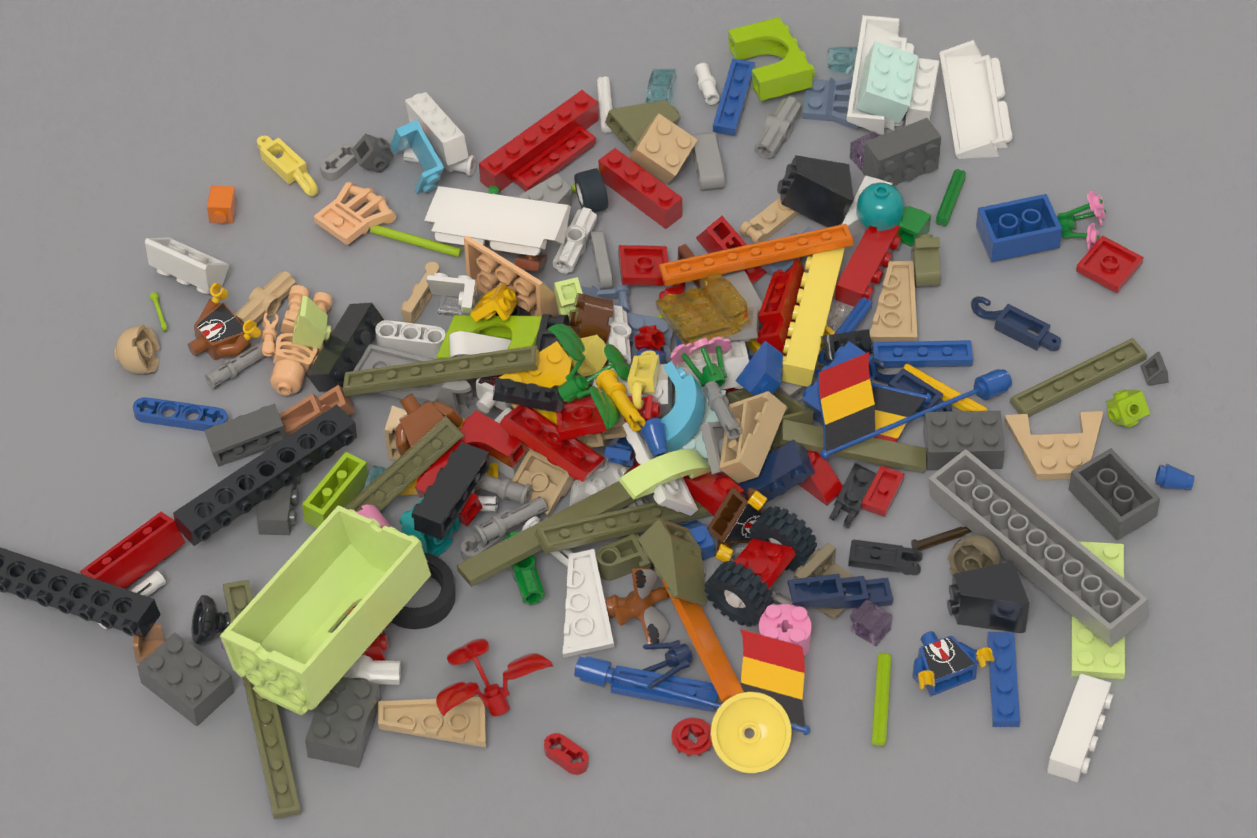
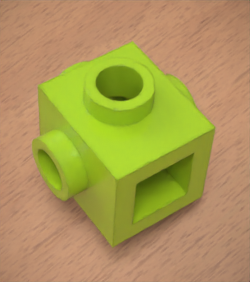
M1120 390L1113 394V398L1105 401L1108 407L1107 414L1113 424L1124 425L1125 428L1138 424V419L1151 414L1141 390Z

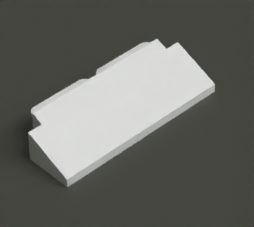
M863 16L847 122L884 135L885 127L894 131L895 126L903 124L904 117L900 123L885 119V116H876L856 109L865 58L874 41L912 54L914 53V46L911 43H907V38L899 37L898 18Z
M974 40L939 52L956 157L958 159L999 157L998 148H1008L1007 143L1013 139L1008 105L1005 101H1000V98L1005 95V88L999 59H991L989 55L982 57Z
M438 186L424 221L434 224L431 231L435 232V238L440 242L464 245V237L469 236L482 245L485 244V241H490V247L494 250L537 256L540 254L541 249L545 250L547 240L564 244L571 206Z

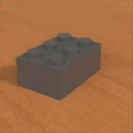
M925 118L866 141L863 163L864 176L887 181L894 186L934 171L939 167L941 135L929 119Z
M1001 410L925 412L923 433L927 470L941 469L965 449L988 468H1003L1005 448Z
M1112 448L1071 471L1069 491L1116 540L1121 539L1157 517L1160 498Z
M173 633L137 666L141 684L195 726L201 724L234 693L231 675L177 633Z
M342 677L316 707L305 739L308 758L360 767L378 713V701H381L379 684Z

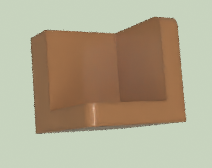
M154 624L145 638L134 635L133 650L137 663H141L165 641L161 624Z

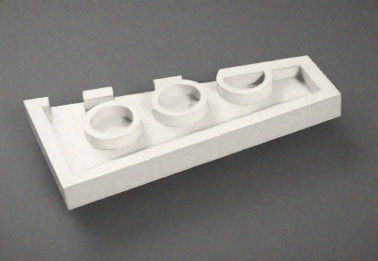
M594 549L568 555L563 658L615 647Z

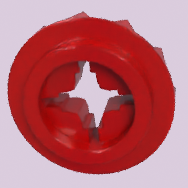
M698 718L681 720L672 730V745L677 748L678 753L683 752L688 757L697 754L700 757L703 752H709L712 745L711 726ZM689 731L694 737H697L696 744L688 740Z

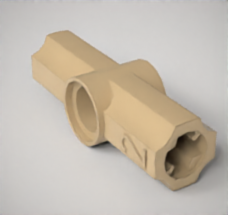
M280 272L264 288L261 286L256 287L251 292L248 302L234 315L243 325L248 320L258 323L264 318L265 313L268 314V317L273 316L280 308L281 301L289 294L291 287L297 285L296 281L288 272Z

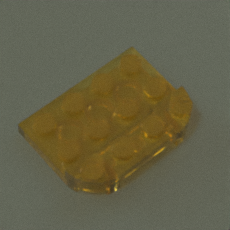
M712 273L707 278L700 279L701 288L699 289L691 288L684 293L677 295L669 294L662 299L656 300L657 310L683 344H693L699 338H707L710 341L714 337L736 334L741 331L740 325L750 322L747 302L732 283L722 278L720 273Z

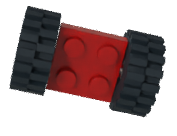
M770 506L763 511L749 529V538L752 540L737 559L729 563L727 561L721 563L705 583V593L709 594L707 598L709 601L714 602L712 606L715 609L719 608L721 610L720 614L729 616L730 621L734 622L736 620L742 626L746 624L749 627L759 622L766 608L772 605L773 602L771 597L773 594L771 590H768L783 570L787 571L790 569L795 571L801 565H804L816 550V537L811 535L813 531L810 527L805 526L806 522L803 519L800 521L797 519L798 515L795 513L789 514L785 508L780 510L778 506L774 508Z

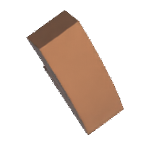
M337 385L320 397L311 394L279 414L287 436L302 428L336 404L348 416L355 412L350 396H345L343 388Z

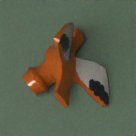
M634 568L632 569L634 590L627 597H618V595L606 597L608 615L610 618L616 617L619 626L624 625L630 618L639 619L648 644L661 643L670 626L664 616L653 605L656 602L667 599L669 594L665 587H656L652 590L657 579V574L654 570Z

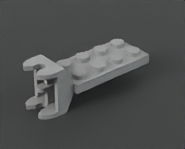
M369 344L353 371L433 359ZM473 379L376 392L403 399L412 393L419 404H423L428 400L431 403L439 401L454 408L464 419L471 416L475 411L468 407L473 404L476 405L479 401Z

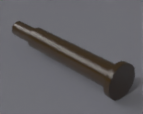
M961 526L919 541L913 539L911 546L913 549L921 551L963 537L972 531L966 526Z

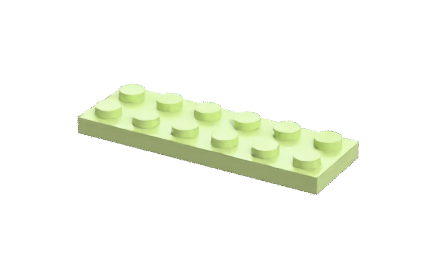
M1078 541L1124 579V544ZM1071 615V676L1079 677L1081 673L1094 678L1124 679L1125 636L1110 648Z

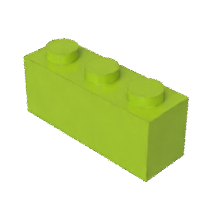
M345 452L303 502L302 508L305 523L318 528L337 506L344 508L369 481L367 462Z

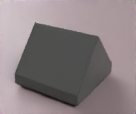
M1156 352L1141 365L1142 372L1149 386L1169 383L1168 372L1161 353Z

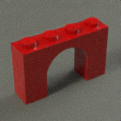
M475 410L462 424L460 431L464 436L437 459L425 474L419 476L414 487L419 498L424 497L427 487L429 485L432 486L435 482L439 469L445 467L450 453L456 450L461 442L488 451L490 456L511 468H514L528 451L526 443L517 437L510 436L504 428L499 426L500 423ZM473 493L458 515L459 522L467 527L483 508L478 495Z

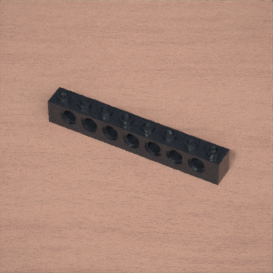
M336 404L173 512L174 520L180 532L193 546L208 540L212 534L221 528L229 526L233 520L242 514L250 512L254 506L263 500L269 499L275 492L284 486L290 485L302 474L311 471L321 461L329 459L336 451L350 445L357 438L356 423Z
M0 547V592H9L21 599H30L44 607L50 606L60 610L62 613H71L80 616L85 621H94L106 628H115L129 636L135 635L141 638L146 637L161 615L153 598Z

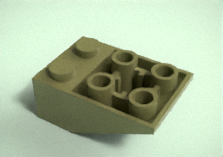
M658 519L638 539L643 547V554L653 562L656 574L666 582L668 586L667 591L672 597L686 600L691 604L696 603L705 606L707 599L704 590L705 582L699 544L688 528Z

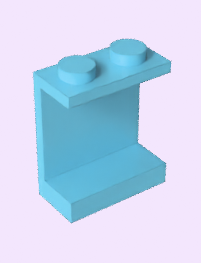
M415 120L396 129L390 148L394 154L409 147L412 148L425 171L420 175L415 192L416 194L423 191L429 193L437 187L444 167L419 122Z

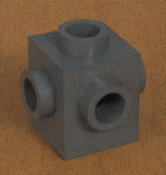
M365 134L351 149L360 166L366 170H373L379 173L394 157L389 148L390 144L384 138H377L369 134Z

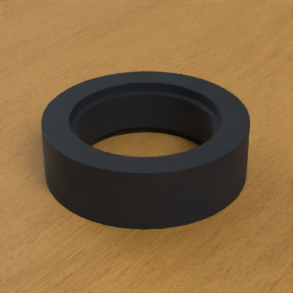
M424 553L431 574L430 577L434 578L441 586L438 597L423 607L411 608L404 606L391 621L396 626L405 629L428 628L444 620L451 612L455 603L453 573L450 567L435 555Z

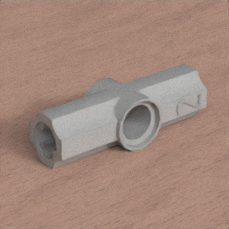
M791 96L783 98L774 115L770 114L768 116L763 133L755 145V152L761 158L767 160L768 158H773L781 143L789 139L793 123L799 115L802 106L796 98Z

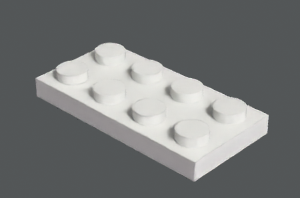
M627 422L623 424L627 434L626 439L636 453L635 458L637 462L642 465L654 459L640 432L641 430L632 431ZM683 477L659 485L654 490L653 497L662 507L665 506L690 516L698 510Z

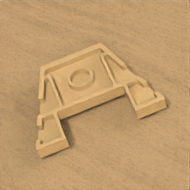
M1103 411L1080 412L1081 433L1031 435L1028 414L1005 415V425L1007 428H1010L1015 443L1019 444L1023 451V457L1036 480L1070 479L1071 471L1090 461L1093 457Z

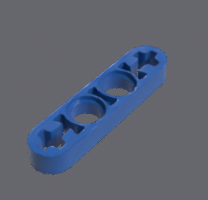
M148 397L139 398L133 404L135 418L143 423L204 431L214 425L228 421L226 411L218 407ZM166 410L175 411V414L170 417L162 415ZM191 413L200 415L196 420H188L186 418Z

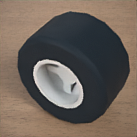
M594 168L576 173L574 175V182L581 208H589L594 213L606 210L608 208V197L600 171Z

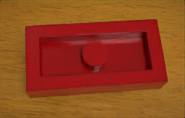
M881 465L862 501L861 509L885 517L904 481L905 474Z

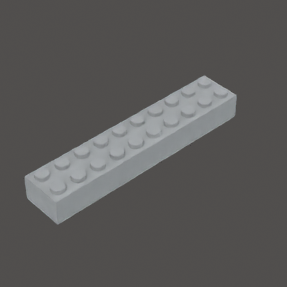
M968 450L962 451L928 478L930 497L973 533L991 539L998 547L1000 555L1008 562L1013 561L1017 570L1110 648L1148 617L1147 597Z

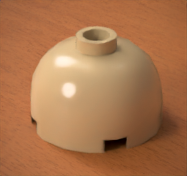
M146 324L127 328L119 335L114 349L116 360L119 361L125 370L133 374L152 373L157 370L160 363V358L155 360V351L160 350L157 337L151 327H144Z

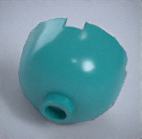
M879 182L867 186L858 197L856 207L858 220L865 227L869 228L870 225L877 227L879 231L896 227L904 215L905 205L902 194L888 183Z

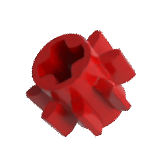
M656 325L639 327L640 333L634 336L635 346L638 350L647 348L660 351L659 348L665 345L663 332L657 330Z

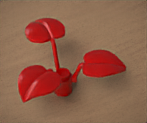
M474 639L462 647L451 651L447 656V661L451 665H460L473 659L486 687L484 694L479 690L480 688L477 683L469 682L466 684L465 682H457L445 687L438 693L436 697L437 707L442 716H445L453 707L477 694L483 701L484 706L488 707L491 716L502 715L510 709L507 696L510 695L508 680L517 679L532 672L553 667V664L540 654H526L507 665L508 670L503 672V688L499 687L498 684L490 685L477 656L489 650V643L485 639Z

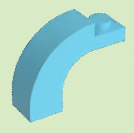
M670 361L663 368L676 388L677 398L673 409L661 419V423L665 424L667 450L673 452L686 445L699 429L705 412V398L700 384L693 375H687L682 366L677 369L673 362Z

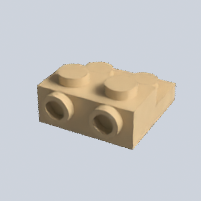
M531 449L528 450L512 479L513 482L532 485V494L529 502L541 496L547 505V511L543 512V514L549 517L561 496H566L575 480L567 471L551 464L545 456Z

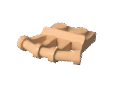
M346 182L337 198L313 216L314 222L346 245H349L361 234L366 235L369 228L381 223L390 224L396 220V214L392 209H389L386 198L381 195L377 196L375 191L369 187L366 189L358 187L352 182ZM355 195L353 199L345 204L348 197ZM365 202L368 203V204H366L364 207H362L359 211L354 212V210H356L358 207H360L363 203H365ZM376 210H380V213L369 216Z

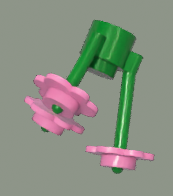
M1093 190L1087 194L1088 204L1056 215L1062 227L1063 239L1071 237L1086 239L1088 250L1100 238L1099 230H1096L1095 223H1091L1088 226L1087 233L1072 232V230L1077 227L1076 221L1094 216L1098 218L1100 227L1103 226L1101 219L1105 218L1106 210L1103 209L1104 202L1102 197L1096 195ZM1091 208L1092 212L1074 216V214Z
M714 337L710 341L707 338H699L693 344L688 343L687 345L681 344L677 346L670 358L674 365L686 362L699 379L702 387L712 381L716 382L720 387L726 382L725 378H727L722 353L731 350L732 344L730 339H724L723 337ZM700 350L706 362V366L702 368V374L689 358L694 352ZM708 353L717 354L718 366L711 362Z

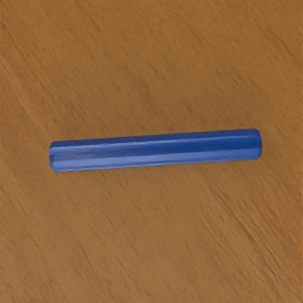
M862 297L834 334L855 331L872 308V301ZM824 347L818 355V362L826 366L829 365L832 362V360L824 361Z

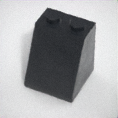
M795 155L791 164L787 165L783 180L779 181L777 187L782 205L826 227L841 225L854 201L849 164Z
M1013 561L953 574L952 585H949L950 600H947L949 614L954 615L958 625L1025 633L1030 602Z

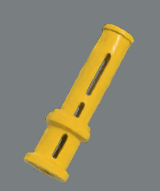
M614 370L602 371L596 378V385L612 398L631 430H641L642 428L637 422L639 421L643 427L646 422L626 395V387L617 380L618 377Z

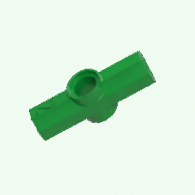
M519 531L509 533L504 540L518 534ZM533 555L511 566L513 579L517 582L523 603L534 605L545 598Z

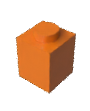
M211 185L207 204L209 223H233L237 204L234 186Z

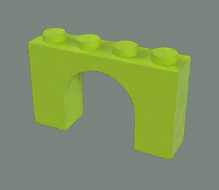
M780 17L728 30L729 50L735 59L744 60L759 55H776L783 58V60L777 63L752 69V87L760 101L813 87L814 67L808 63L805 52L799 49L796 38H792L788 25H784Z
M454 315L436 359L450 358L449 335L458 331L511 340L508 349L535 346L542 316H509L505 321L500 316H492L487 320L482 318L475 322L471 315Z

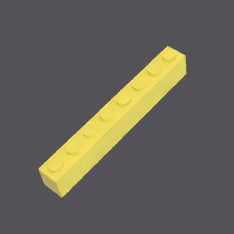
M845 247L811 254L813 255L812 257H807L805 270L809 272L803 273L801 287H804V289L799 288L796 303H800V306L795 305L792 319L796 320V322H790L788 336L791 339L786 338L783 353L787 354V356H783L782 362L783 375L781 381L805 387L812 384L822 344L821 336H824Z

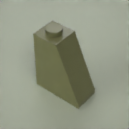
M666 100L611 109L608 112L605 123L632 153L646 128L658 113L675 125H678L681 116L674 106H671Z

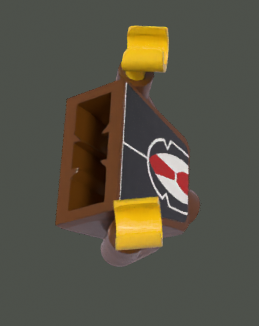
M731 488L708 525L707 529L718 538L716 559L722 562H729L734 553V550L730 548L731 546L738 543H749L752 540L749 538V529L763 513L764 509L762 506L767 501V498L756 488H749L746 491V495Z

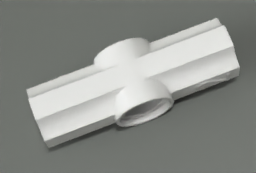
M583 207L577 210L571 225L567 227L564 244H561L553 261V267L560 273L568 274L573 272L579 257L586 251V242L597 221V214L589 208Z
M614 305L613 318L609 317L608 325L611 328L606 345H614L624 356L625 362L630 365L629 337L632 330L628 326L627 312L622 309V306Z
M361 655L343 677L380 685H400L401 662L373 661L369 656Z

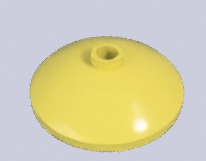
M745 692L729 698L718 708L711 724V741L716 754L727 766L744 773H758L772 768L784 757L791 741V725L788 715L776 700L762 693ZM745 729H752V738L745 737Z

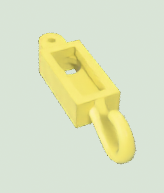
M264 135L257 139L261 159L288 185L297 181L308 196L314 197L318 194L317 184L308 174L306 162L280 138L273 141L270 137ZM279 153L282 155L280 158L274 157Z
M645 351L639 356H634L628 375L629 393H632L634 406L637 409H642L644 402L641 400V393L655 392L661 368L659 355H656L655 351Z

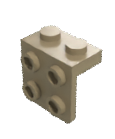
M829 543L821 550L817 549L811 556L810 561L805 566L801 565L794 574L795 579L840 574V578L855 576L835 563L836 548ZM847 608L817 609L831 619H837Z

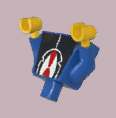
M930 631L922 635L920 639L924 646L919 648L918 657L914 660L912 678L919 684L920 689H924L926 685L929 695L934 696L975 680L977 664L983 668L986 666V661L993 662L995 660L989 647L975 650L962 642H958L953 636H947L939 640L936 634Z

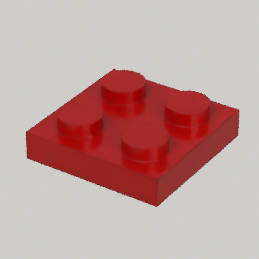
M1102 235L1077 264L1076 272L1118 293L1143 264L1144 257Z
M619 245L618 258L622 285H664L659 271V264L669 262L666 246Z
M592 397L577 399L571 403L564 402L563 410L556 412L560 440L576 439L579 436L609 431L606 430L604 421Z

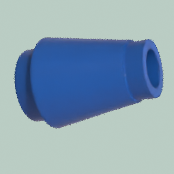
M659 418L645 421V426L641 425L642 430L640 432L653 454V458L668 453L665 424L661 423Z
M1169 464L1159 465L1155 484L1160 485V488L1192 489L1194 475H1190Z

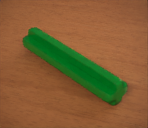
M956 169L953 172L936 215L935 222L937 225L946 226L949 223L966 179V172L964 170Z

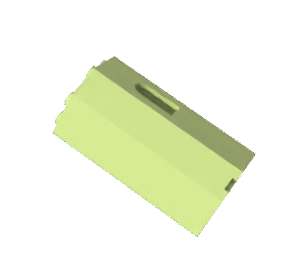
M337 506L220 635L233 670L241 678L246 676L255 685L252 689L259 696L290 711L303 715L308 709L316 708L431 576L422 549V543L415 536H408L399 532L394 527L384 526L381 528L375 519L359 515L352 509L348 510ZM355 605H357V606L350 612V614L343 620V622L335 629V631H334L333 633H331V632L333 631V629L340 623V621L348 614V612H349Z

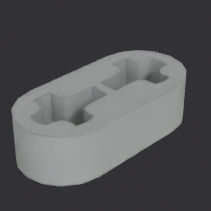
M342 144L321 162V175L324 179L328 181L337 180L357 163L351 150L354 145Z

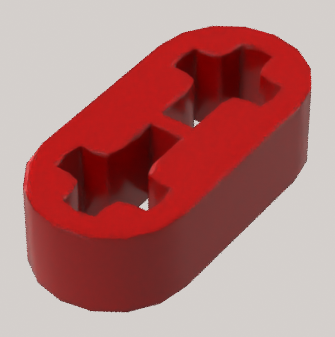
M553 733L545 738L544 753L554 763L573 775L583 774L588 769L589 756L583 748L560 733ZM558 744L561 745V749H559V748H557V747L554 748V749H551V745H554V746H557ZM579 758L581 759V763H579V762H575L574 764L572 763V759H574V760H578Z

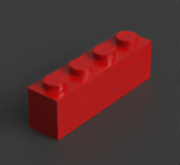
M612 149L598 160V170L602 175L604 183L663 228L667 229L682 217L683 198L618 149Z
M870 225L869 228L867 227L836 284V301L855 307L862 297L872 299L874 286L881 283L884 268H888L889 261H892L893 251H898L901 245L902 237L899 236L900 226L897 225L892 229L879 231L877 227Z
M159 512L80 570V573L124 589L134 583L148 570L153 569L167 556L176 552L179 547L185 544V541L175 520L163 512Z

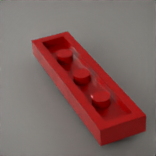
M579 125L513 173L512 181L524 191L530 190L552 177L596 144V137Z

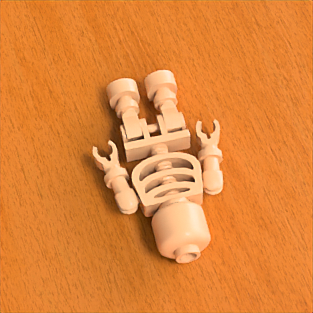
M294 285L290 289L288 296L290 309L286 311L280 332L284 334H280L277 337V332L275 331L278 323L277 314L274 316L272 324L267 320V313L264 314L262 321L264 328L262 331V338L264 339L262 354L270 357L274 353L273 363L275 365L271 374L270 384L273 389L284 396L299 392L305 373L309 371L318 357L316 356L317 350L320 353L324 347L322 345L321 349L292 343L294 324L302 297H309L310 294L309 290L301 285ZM318 292L314 295L313 302L327 314L331 309L333 298L327 293Z

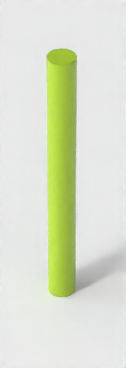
M379 225L370 228V233L458 258L462 254V248Z

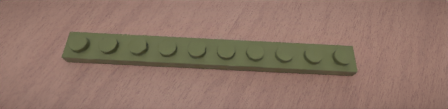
M249 580L223 584L230 624L253 600ZM244 676L242 677L273 819L300 815L301 809L277 704L259 696L252 689L255 685Z

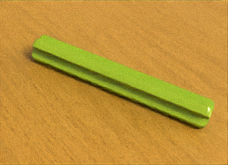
M879 653L877 657L871 743L873 746L880 747L886 745L892 661V656L889 653Z

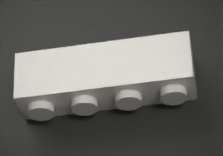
M426 92L416 94L412 98L405 100L409 122L415 120L419 122L434 151L447 166L469 158L464 134Z
M1080 673L1049 758L1047 773L1075 782H1079L1081 773L1087 774L1091 761L1087 756L1089 751L1094 752L1099 738L1095 736L1096 731H1102L1106 716L1102 715L1104 709H1110L1114 695L1109 693L1110 682Z

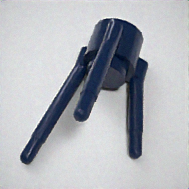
M679 640L671 643L643 645L645 650H669L665 653V661L642 670L653 672L666 666L674 667L650 683L648 689L654 688L680 670L690 667V663H692L690 648L686 644H681Z

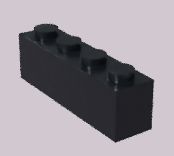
M372 302L349 304L308 371L307 377L319 392H328L337 385L343 388L345 372H351L355 369L376 334L375 327L378 323L384 321Z
M461 442L458 448L450 453L447 464L444 468L439 469L435 482L432 486L429 485L421 503H417L413 508L414 530L443 540L490 469L488 451Z

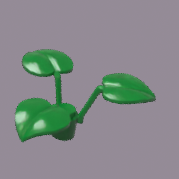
M564 324L551 326L548 330L558 338L567 353L575 361H578L570 374L565 377L567 381L558 387L560 396L567 403H571L577 398L581 399L583 396L591 394L604 421L606 430L611 429L620 418L619 410L612 398L606 392H601L596 386L590 387L589 390L586 389L589 387L588 383L596 379L602 371L612 368L615 369L617 375L622 380L628 381L631 366L625 362L624 356L614 345L608 344L604 347V353L611 364L587 379L582 375L576 376L575 373L585 360V355L582 353L585 351V346L571 327Z

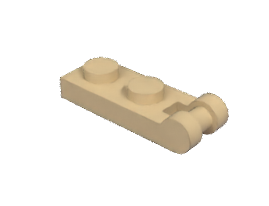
M779 197L749 222L745 221L741 225L739 232L745 237L749 236L753 243L764 242L800 213L782 205L781 198Z
M429 262L425 265V275L413 287L409 300L404 301L401 307L403 322L415 324L434 295L431 294L426 279L427 275L433 276L434 273H439V265L436 262Z

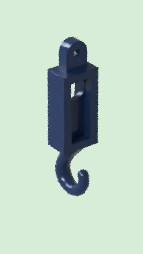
M980 296L972 299L971 308L973 312L980 318L996 320L995 330L1036 351L1040 346L1051 351L1060 349L1061 338L1049 332L1050 324L1010 304H1007L1003 310L986 311L978 303L990 306V300ZM1030 329V330L1034 331L1035 333H1037L1038 336H1036V335H1034V334H1032V333H1030V332H1028V331H1026V330Z
M873 358L876 366L881 369L885 368V363ZM904 368L898 374L892 375L882 374L876 369L877 375L874 378L876 381L887 383L889 387L924 395L929 393L931 395L930 402H924L916 411L917 413L943 402V393ZM948 405L934 412L952 411V408Z

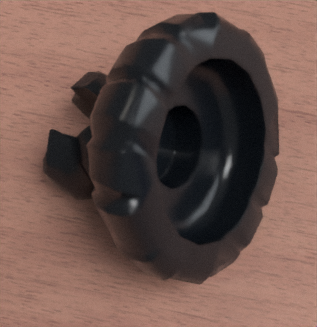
M208 595L200 596L192 617L191 633L196 644L208 642L215 632L222 634L230 625L228 612H218L215 601Z

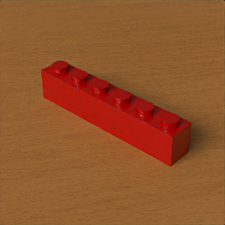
M583 90L576 93L479 163L480 182L488 189L489 186H498L499 192L513 183V173L579 125L588 129L598 122V101Z

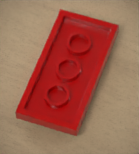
M518 405L505 415L499 424L510 436L517 437L526 443L529 449L539 452L551 464L561 467L573 479L580 480L581 482H584L596 472L606 459L577 438L560 440L558 425L531 407Z

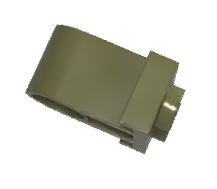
M930 234L918 236L919 238H915L910 250L911 260L914 261L915 287L940 286V238H933V235Z
M638 533L621 536L620 540L598 549L596 561L600 578L611 581L631 574L634 568L650 569L653 566V562L642 552V546L638 541L640 538Z

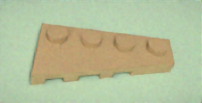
M889 261L870 330L872 343L917 341L914 261Z
M472 697L453 707L445 716H442L436 699L378 701L379 730L486 748L485 706L479 697Z

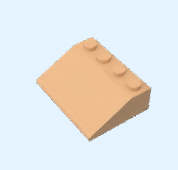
M464 237L466 274L472 277V280H476L479 292L482 295L505 283L508 288L515 292L518 301L517 305L530 312L531 316L551 314L553 317H557L559 311L555 293L542 281L471 237Z

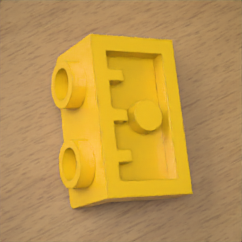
M502 283L481 296L470 315L477 322L482 318L487 320L497 312L501 319L505 321L518 303L516 294L505 283Z

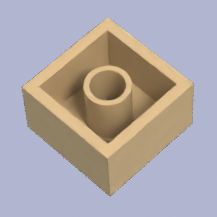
M658 113L650 122L628 158L667 185L676 176L698 139Z

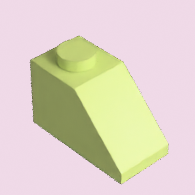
M303 296L294 324L292 343L321 349L323 341L329 339L331 326L327 325L328 315L307 296Z

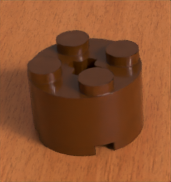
M577 293L574 302L575 312L571 311L569 314V326H572L571 328L580 338L598 335L606 344L611 328L608 325L609 317L613 318V301L602 297Z

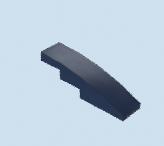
M840 574L788 580L792 605L867 608L893 604V596L888 578L865 580L864 576L840 578Z

